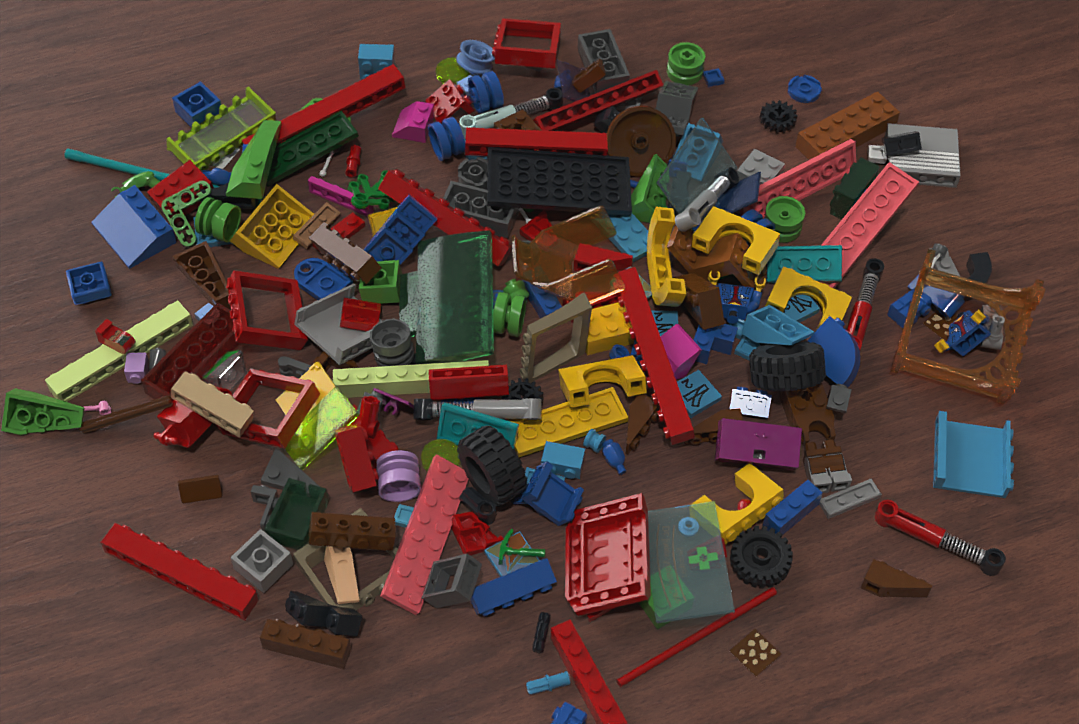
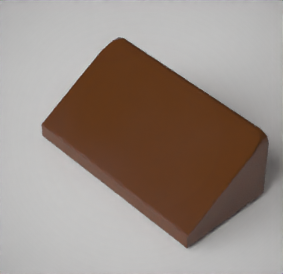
M601 58L574 76L572 85L578 92L581 93L606 75Z
M219 475L178 481L180 498L183 504L222 497Z

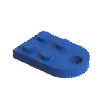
M319 258L305 259L294 270V278L298 280V286L317 300L353 284L351 278ZM304 268H309V269H311V270L308 271V272H303V271H302Z

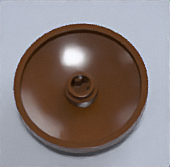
M634 106L618 114L608 128L607 154L608 156L629 157L630 175L642 177L655 154L666 164L671 159L676 144L674 127L667 116L653 107Z

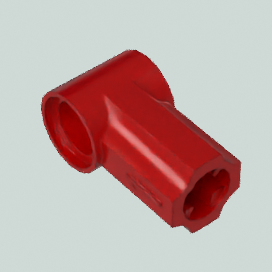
M364 396L361 401L360 414L355 424H359L366 429L367 436L374 438L377 435L380 424L377 420L380 401L374 396Z

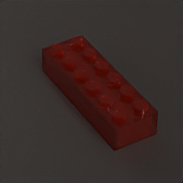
M217 302L141 379L145 394L154 399L167 395L171 397V388L185 371L197 375L204 382L207 377H203L227 352L233 351L240 344L236 342L235 332H232L233 319L230 318L231 310Z

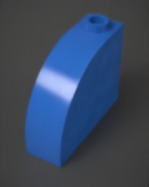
M829 316L808 341L819 344L824 349L826 375L836 384H843L848 388L855 379L860 367V350L855 338L844 328L846 324L838 317L834 319Z

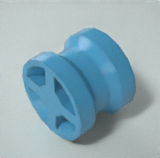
M590 429L584 439L583 446L586 448L590 447L594 452L599 453L603 447L602 443L606 441V435L598 434L596 430Z

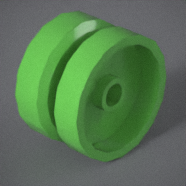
M686 42L676 44L670 49L667 75L671 81L679 84L693 85L702 79L705 63V53L702 48L696 44Z
M779 196L770 200L767 203L764 218L769 219L775 224V231L780 233L779 242H791L798 238L805 218L804 206L795 198L788 196Z
M498 293L493 311V333L503 334L507 328L510 336H520L525 318L526 296L515 295L511 303L509 293Z

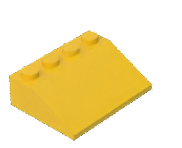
M276 184L234 234L230 242L244 253L279 269L299 244L293 239V235L314 213Z

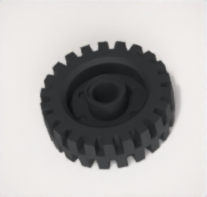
M754 526L753 530L748 528L747 531H742L735 538L730 554V564L733 567L734 574L737 573V578L739 580L743 578V583L746 585L750 582L752 583L751 587L754 588L757 585H760L761 589H764L766 585L768 588H771L774 583L776 585L780 584L781 580L783 581L788 575L792 565L793 551H791V544H788V539L786 537L782 538V533L778 532L775 534V529L773 528L768 531L767 526H762V529H759V526ZM761 555V556H764L765 558H764V559H761V558H759L758 556Z

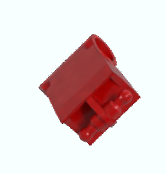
M215 386L222 393L233 396L229 389ZM174 400L171 407L165 408L157 415L165 430L162 433H154V438L159 440L162 445H179L189 448L213 422Z

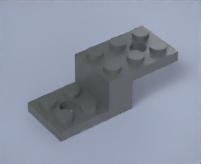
M665 81L658 94L656 109L670 120L674 127L675 136L684 135L685 129L690 122L693 102L699 87Z

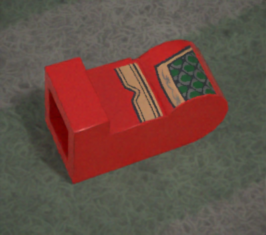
M108 319L95 330L98 342L121 354H126L136 343L131 334L117 328Z

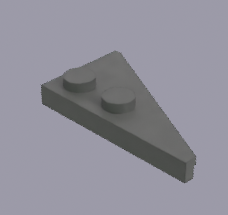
M278 449L274 450L261 478V484L328 502L329 494L281 451Z

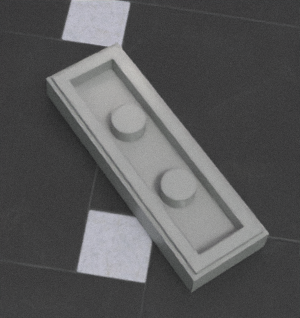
M869 479L821 498L819 505L826 517L830 519L881 498L882 494L873 480Z

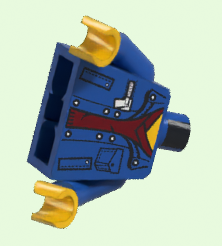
M711 271L708 275V280L717 286L720 272H717V278H713ZM758 276L755 278L756 290L753 287L718 283L717 287L720 290L723 315L729 323L735 324L738 322V319L745 320L747 314L754 312L759 307L762 297L761 289L766 286L765 278L763 284L757 283Z
M970 310L959 313L958 319L949 326L948 340H940L934 345L939 353H942L944 350L955 349L962 356L966 355L991 335L985 326L990 320L988 315L983 314L980 310H977L975 313Z

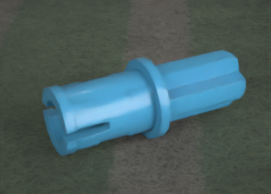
M567 671L552 676L547 674L544 678L527 682L526 688L530 695L546 690L551 692L554 688L570 685V678Z

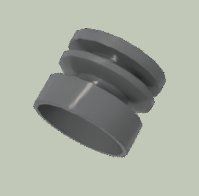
M383 320L377 323L370 331L373 354L379 367L409 365L414 358L410 328L402 320Z

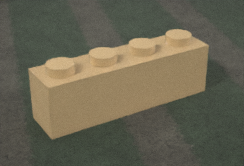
M185 371L171 388L172 399L239 438L253 420L254 411L249 405L241 404L230 394L222 393L213 384L203 382L195 374Z

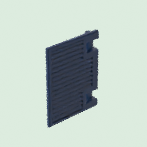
M761 171L740 180L739 183L727 189L717 199L715 207L729 213H734L758 202Z

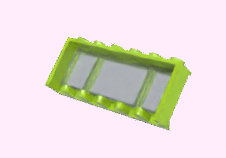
M248 86L246 88V97L240 99L236 95L232 100V106L228 108L222 104L219 107V114L214 117L211 113H208L205 116L206 122L202 125L195 121L192 124V131L186 134L181 130L178 133V140L175 142L168 137L167 150L171 151L183 164L191 160L203 172L212 164L218 163L224 156L232 154L235 149L243 146L242 140L256 133L264 120L276 121V112Z

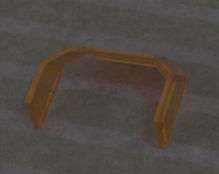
M598 206L542 230L530 244L518 240L513 235V270L516 277L530 282L540 290L569 302L580 294L585 293L591 304L623 291L625 284L611 259L597 263L574 274L572 272L571 262L576 256L580 243L594 245L616 235V229L604 206Z

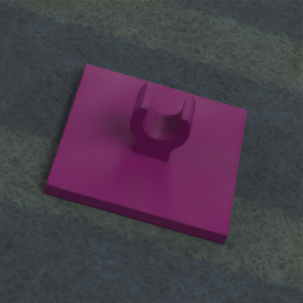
M373 388V391L382 394L390 400L384 407L385 412L388 413L389 408L394 407L392 414L396 416L399 411V404L414 409V405L410 402Z

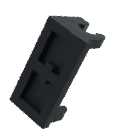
M918 131L881 137L886 156L922 150L920 133Z

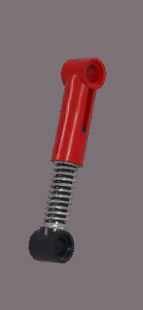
M877 258L869 259L866 262L858 300L853 306L847 326V331L852 336L854 330L858 329L857 336L853 337L858 344L859 350H861L872 312L871 304L875 290L884 270V263Z
M883 500L878 505L875 513V521L878 525L882 527L891 526L937 548L941 545L942 548L946 547V550L949 548V551L953 550V553H959L960 556L963 555V558L966 556L967 559L970 558V561L974 560L973 562L979 564L982 572L988 576L998 575L1005 563L1006 557L1001 550L996 548L979 550L980 548H976V545L973 547L972 544L969 545V542L966 544V541L962 542V539H955V536L952 537L951 534L948 535L945 532L946 529L898 508V505L892 500Z

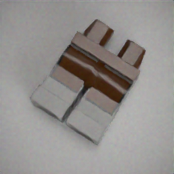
M833 439L824 441L822 444L823 449H817L815 442L806 443L803 464L807 479L816 487L823 486L818 488L823 493H828L829 490L835 492L849 488L852 478L850 473L847 472L841 446L837 447Z

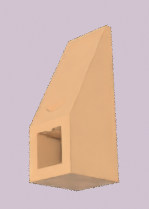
M326 546L324 562L338 604L359 602L350 548Z

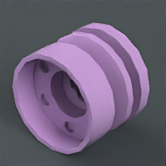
M403 450L391 451L377 459L378 491L382 499L402 502L411 500L419 495L421 491L419 461L415 454Z

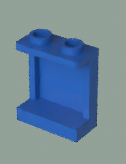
M546 461L536 467L521 499L560 526L566 522L569 523L575 515L574 510L582 500L581 495L584 489L582 487L572 488L551 472L553 465Z

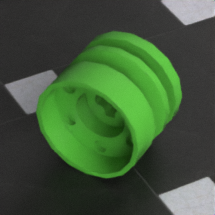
M207 197L202 201L196 213L195 230L198 234L206 235L207 237L213 236L216 240L225 243L230 242L238 231L241 221V210L236 205L223 203L221 200Z

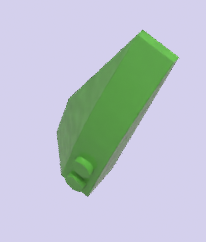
M264 120L233 167L226 196L263 198L282 124L281 121Z

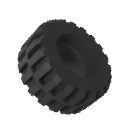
M804 341L793 345L766 344L753 349L749 355L751 382L758 389L770 391L806 389L807 387L820 384L826 377L824 349L821 345L814 342Z
M482 426L459 441L457 452L459 453L458 458L461 461V466L473 487L485 499L491 500L495 506H502L525 491L527 477L525 476L526 472L522 467V462L518 458L516 451L511 447L510 442L496 428Z

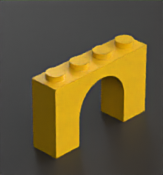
M713 206L694 232L692 247L709 254L719 239L739 233L751 244L743 256L742 268L759 275L779 246L780 233Z
M783 266L765 306L771 305L783 312L789 299L793 296L801 294L811 296L819 302L822 308V318L817 327L818 329L829 316L834 319L838 317L840 320H843L852 296Z
M633 355L558 369L560 387L571 408L590 404L588 387L599 382H614L621 385L628 397L647 393L646 377Z
M751 463L735 473L736 487L752 500L749 506L741 510L729 511L720 508L705 495L689 505L690 518L694 519L713 538L718 536L724 538L725 545L734 541L742 531H747L753 524L764 519L765 514L784 499L783 489Z

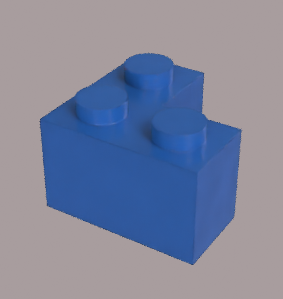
M724 324L703 330L698 325L693 340L702 350L695 361L708 364L712 350L731 355L738 327Z

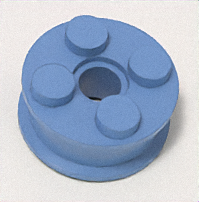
M477 40L463 41L460 45L461 52L456 58L457 63L472 75L491 71V62L495 60V57H492V47Z

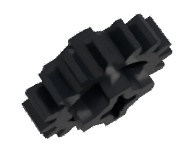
M773 100L771 104L766 103L765 107L762 106L760 122L765 123L764 128L770 127V131L775 129L776 133L779 130L786 132V129L791 130L792 126L795 127L798 117L796 114L797 110L793 109V105L787 106V102L782 104L781 100L778 103H775Z
M518 378L516 383L511 380L509 395L501 397V400L541 399V406H543L541 386H536L535 381L529 383L528 378H526L525 382H522L521 378Z

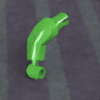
M146 171L123 182V187H113L111 191L119 189L121 193L134 185L137 188L145 186L153 188L160 181L154 177L153 172Z

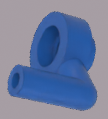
M619 344L614 345L609 352L611 359L630 356L629 351ZM638 355L635 359L637 363L640 365L642 357L641 355Z

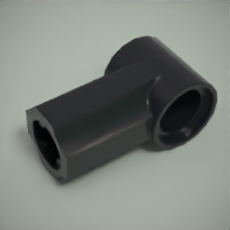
M467 487L463 490L459 500L477 515L480 521L491 525L496 518L495 504L491 500L485 499L473 487Z

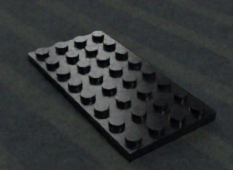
M488 147L487 206L631 216L629 157Z

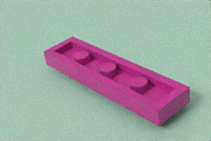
M311 176L308 179L310 193L365 216L374 213L373 205H368V207L363 209L356 208L351 203V198L354 196L352 192L325 182L320 178Z

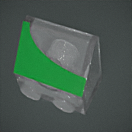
M240 350L227 352L217 360L210 371L204 374L202 381L232 391L247 375L243 352Z

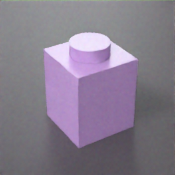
M127 353L124 373L128 383H147L146 379L149 373L147 353Z

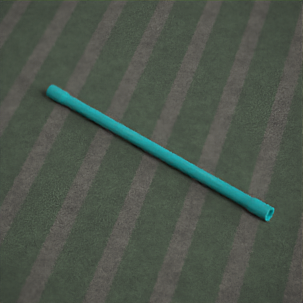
M69 148L66 149L64 154L65 158L69 160L85 162L134 175L151 171L159 181L170 175L85 154ZM265 196L262 199H258L257 206L263 201Z

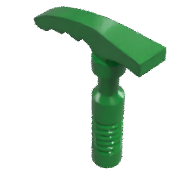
M511 529L500 546L499 565H502L506 554L511 556L512 554H519L520 556L545 557V549H512V547H507L510 537L513 536V529Z

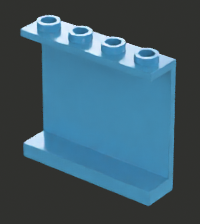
M939 411L935 420L933 488L1006 498L1014 486V480L1011 479L1014 469V463L1011 462L1014 447L1011 445L1014 433L1013 429H1011V421L1006 420L1003 429L947 421V412Z

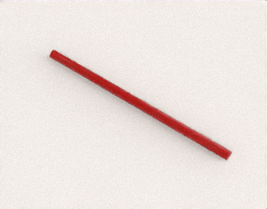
M771 587L616 679L618 686H624L777 594L776 589Z

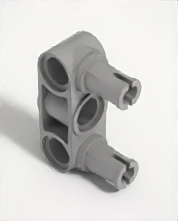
M997 290L992 291L990 301L981 308V312L988 315L990 319L985 326L991 335L980 343V347L1000 350L1003 343V324L1005 322L1000 304L1004 293L998 291L996 296Z

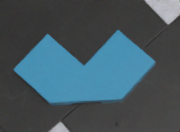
M738 319L737 323L728 324L738 327L736 338L740 339V342L734 354L749 360L750 353L753 349L759 347L760 343L753 342L741 334L745 321Z

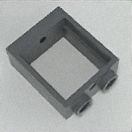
M468 553L434 561L422 599L435 608L471 601L482 564ZM450 575H455L451 589L445 590Z

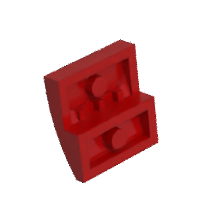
M344 297L340 327L362 331L371 330L379 323L381 303Z

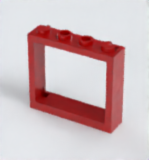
M502 18L501 24H498L496 39H494V47L492 48V57H495V64L555 69L561 36V23ZM505 35L552 39L550 50L502 47Z
M233 270L230 278H227L226 288L229 292L230 318L233 319L232 332H235L236 342L301 350L307 342L308 336L294 325L296 312L302 308L298 280ZM242 287L284 293L291 332L248 327Z
M250 369L233 394L234 399L241 404H247L259 385L300 394L277 429L250 423L240 439L285 449L320 393L315 383L309 379L304 380L294 376L289 377L279 373ZM217 425L223 435L239 438Z

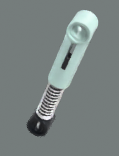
M550 88L541 98H536L516 106L511 104L477 116L465 115L459 121L464 139L466 127L494 128L495 122L522 109L527 114L536 113L539 110L542 111V109H548L549 111L558 109L563 106V92L559 88Z

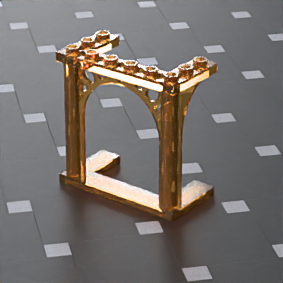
M928 249L919 273L891 372L898 373L900 369L997 398V403L1004 404L1007 399H1011V396L1014 395L1015 390L1019 387L1021 378H1018L1019 371L1015 369L1016 365L1022 361L1023 353L1020 351L1022 346L1025 347L1028 335H1025L1027 328L1030 329L1033 318L1030 317L1031 312H1035L1045 293L1046 288H1042L1044 281L1036 279L1032 286L1025 288H1004L932 269L931 266L936 251ZM924 285L980 300L994 309L999 316L1005 318L1003 324L1005 331L1004 345L1000 354L991 363L977 369H959L906 353ZM999 305H1001V306H1003V307H1005V305H1006V306H1008V307H1006V308L1004 309V311H1003V310H1000ZM1010 311L1018 313V318L1015 320H1007L1005 316ZM1018 323V325H1016L1013 328V330L1015 331H1010L1009 326ZM1007 343L1011 344L1010 348L1006 346ZM1001 359L1005 360L1004 367L999 363ZM991 367H996L1000 370L1002 375L1000 379H996L991 375ZM986 372L987 379L984 378L985 376H979V374Z

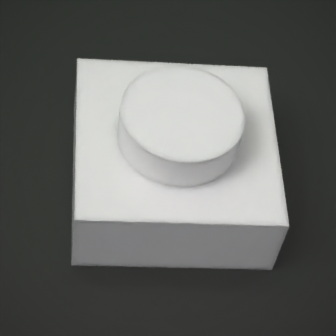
M869 145L868 162L886 164L887 156L884 153V146Z

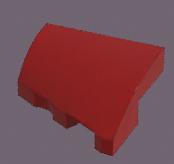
M472 511L455 514L452 517L451 529L463 554L468 553L470 556L479 554L503 540L501 535L499 537L494 535L489 530L490 526L480 521L478 516Z

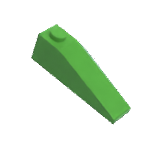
M657 154L651 159L631 195L632 214L639 221L648 223L651 222L656 207L668 208L666 206L668 193L665 191V184L668 183V165Z
M15 388L6 393L1 431L22 435L33 432L39 433L50 430L80 428L83 424L85 407L36 392Z

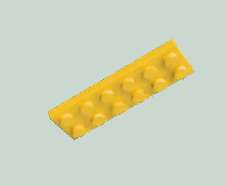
M611 387L589 394L590 404L571 408L569 403L565 402L541 410V420H509L519 424L515 451L518 457L543 450L546 441L561 444L586 436L590 429L598 432L628 422V415L614 388Z

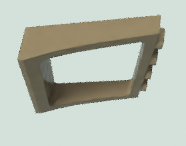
M585 293L580 294L563 307L527 326V333L523 334L526 344L522 346L524 357H521V363L523 368H520V375L524 381L528 378L529 383H532L585 354L592 306ZM574 319L570 342L533 367L537 336Z
M362 508L351 514L368 516ZM308 543L293 553L298 568L323 602L338 607L353 608L356 611L362 606H369L374 602V598L381 594L389 574L388 571L358 592L359 602L337 605L311 570L324 560L326 546L309 545ZM394 545L393 551H386L395 558L398 548Z

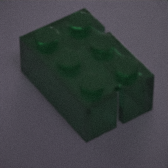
M862 157L857 163L854 162L849 173H845L841 184H837L832 194H834V197L830 202V214L842 220L862 196L865 189L867 190L876 179L880 166Z
M288 478L266 524L265 533L280 545L296 550L304 547L309 543L311 513H324L329 502L326 488L309 484L310 497H307L306 483Z

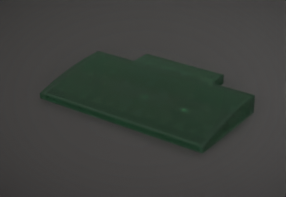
M490 230L452 234L419 241L417 271L400 275L399 320L408 325L411 337L416 336V364L461 362L494 354L492 232Z

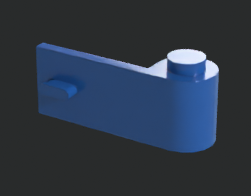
M923 270L907 286L911 290L918 286L924 291V294L926 293L932 298L931 304L947 319H950L965 303V296L960 291H953Z

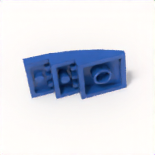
M409 194L370 240L364 251L369 253L376 261L399 260L401 265L412 253L413 248L425 236L426 231L436 222L437 217Z

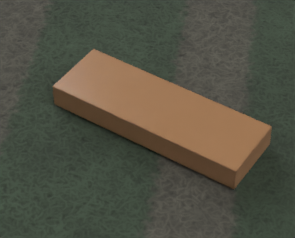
M326 202L293 235V239L308 249L313 244L309 237L323 222L330 226L340 216L341 212Z

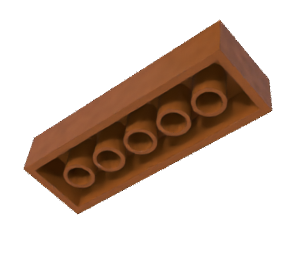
M877 91L798 132L795 147L808 160L850 139L856 142L857 148L885 133L888 124H897L900 111Z

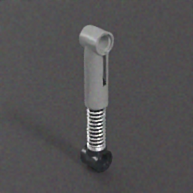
M730 167L716 174L714 177L715 182L707 190L701 192L682 213L676 215L675 224L680 231L685 232L699 225L701 219L716 204L717 199L731 186L739 183V175L734 168Z
M414 399L413 419L433 420V417H439L442 407L441 402L438 404L433 399ZM541 399L474 400L473 403L453 402L452 404L500 419L541 420Z

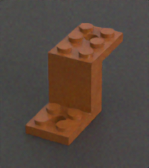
M676 224L674 225L667 248L688 273H695L705 280H708V275L711 271L713 278H717L718 271L720 272V277L734 274L743 286L753 287L754 290H756L755 278L757 276V283L763 284L767 272L766 265L759 275L742 268L743 256L750 246L739 233L722 237L717 241L710 253L707 254L692 247L694 234L692 229L682 232L677 228Z

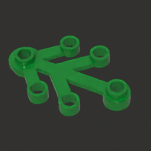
M388 170L381 172L380 180L372 187H370L368 182L369 177L365 174H359L357 182H349L348 190L354 195L351 198V203L356 208L363 209L368 207V205H378L379 208L386 210L389 208L390 201L396 202L378 190ZM360 185H362L363 190H364L365 193H361V192H360V190H359V186H360Z

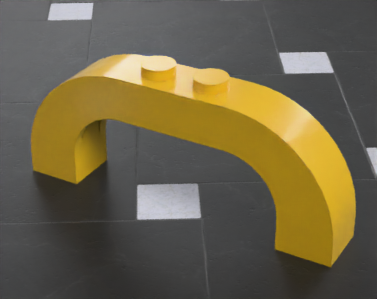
M656 207L651 218L647 239V264L654 303L660 306L678 307L686 296L684 279L672 278L667 244L675 225L674 208Z

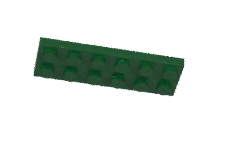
M339 111L280 143L275 148L266 186L274 184L359 137L357 130L344 113Z

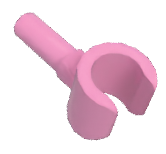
M101 401L99 405L83 406L85 407L84 411L96 410L100 412V415L111 413V407L108 406L106 401Z

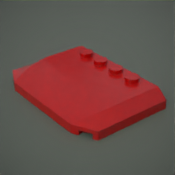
M640 493L575 510V517L572 523H568L566 527L565 597L575 613L580 616L648 600L651 596L648 509L643 494Z

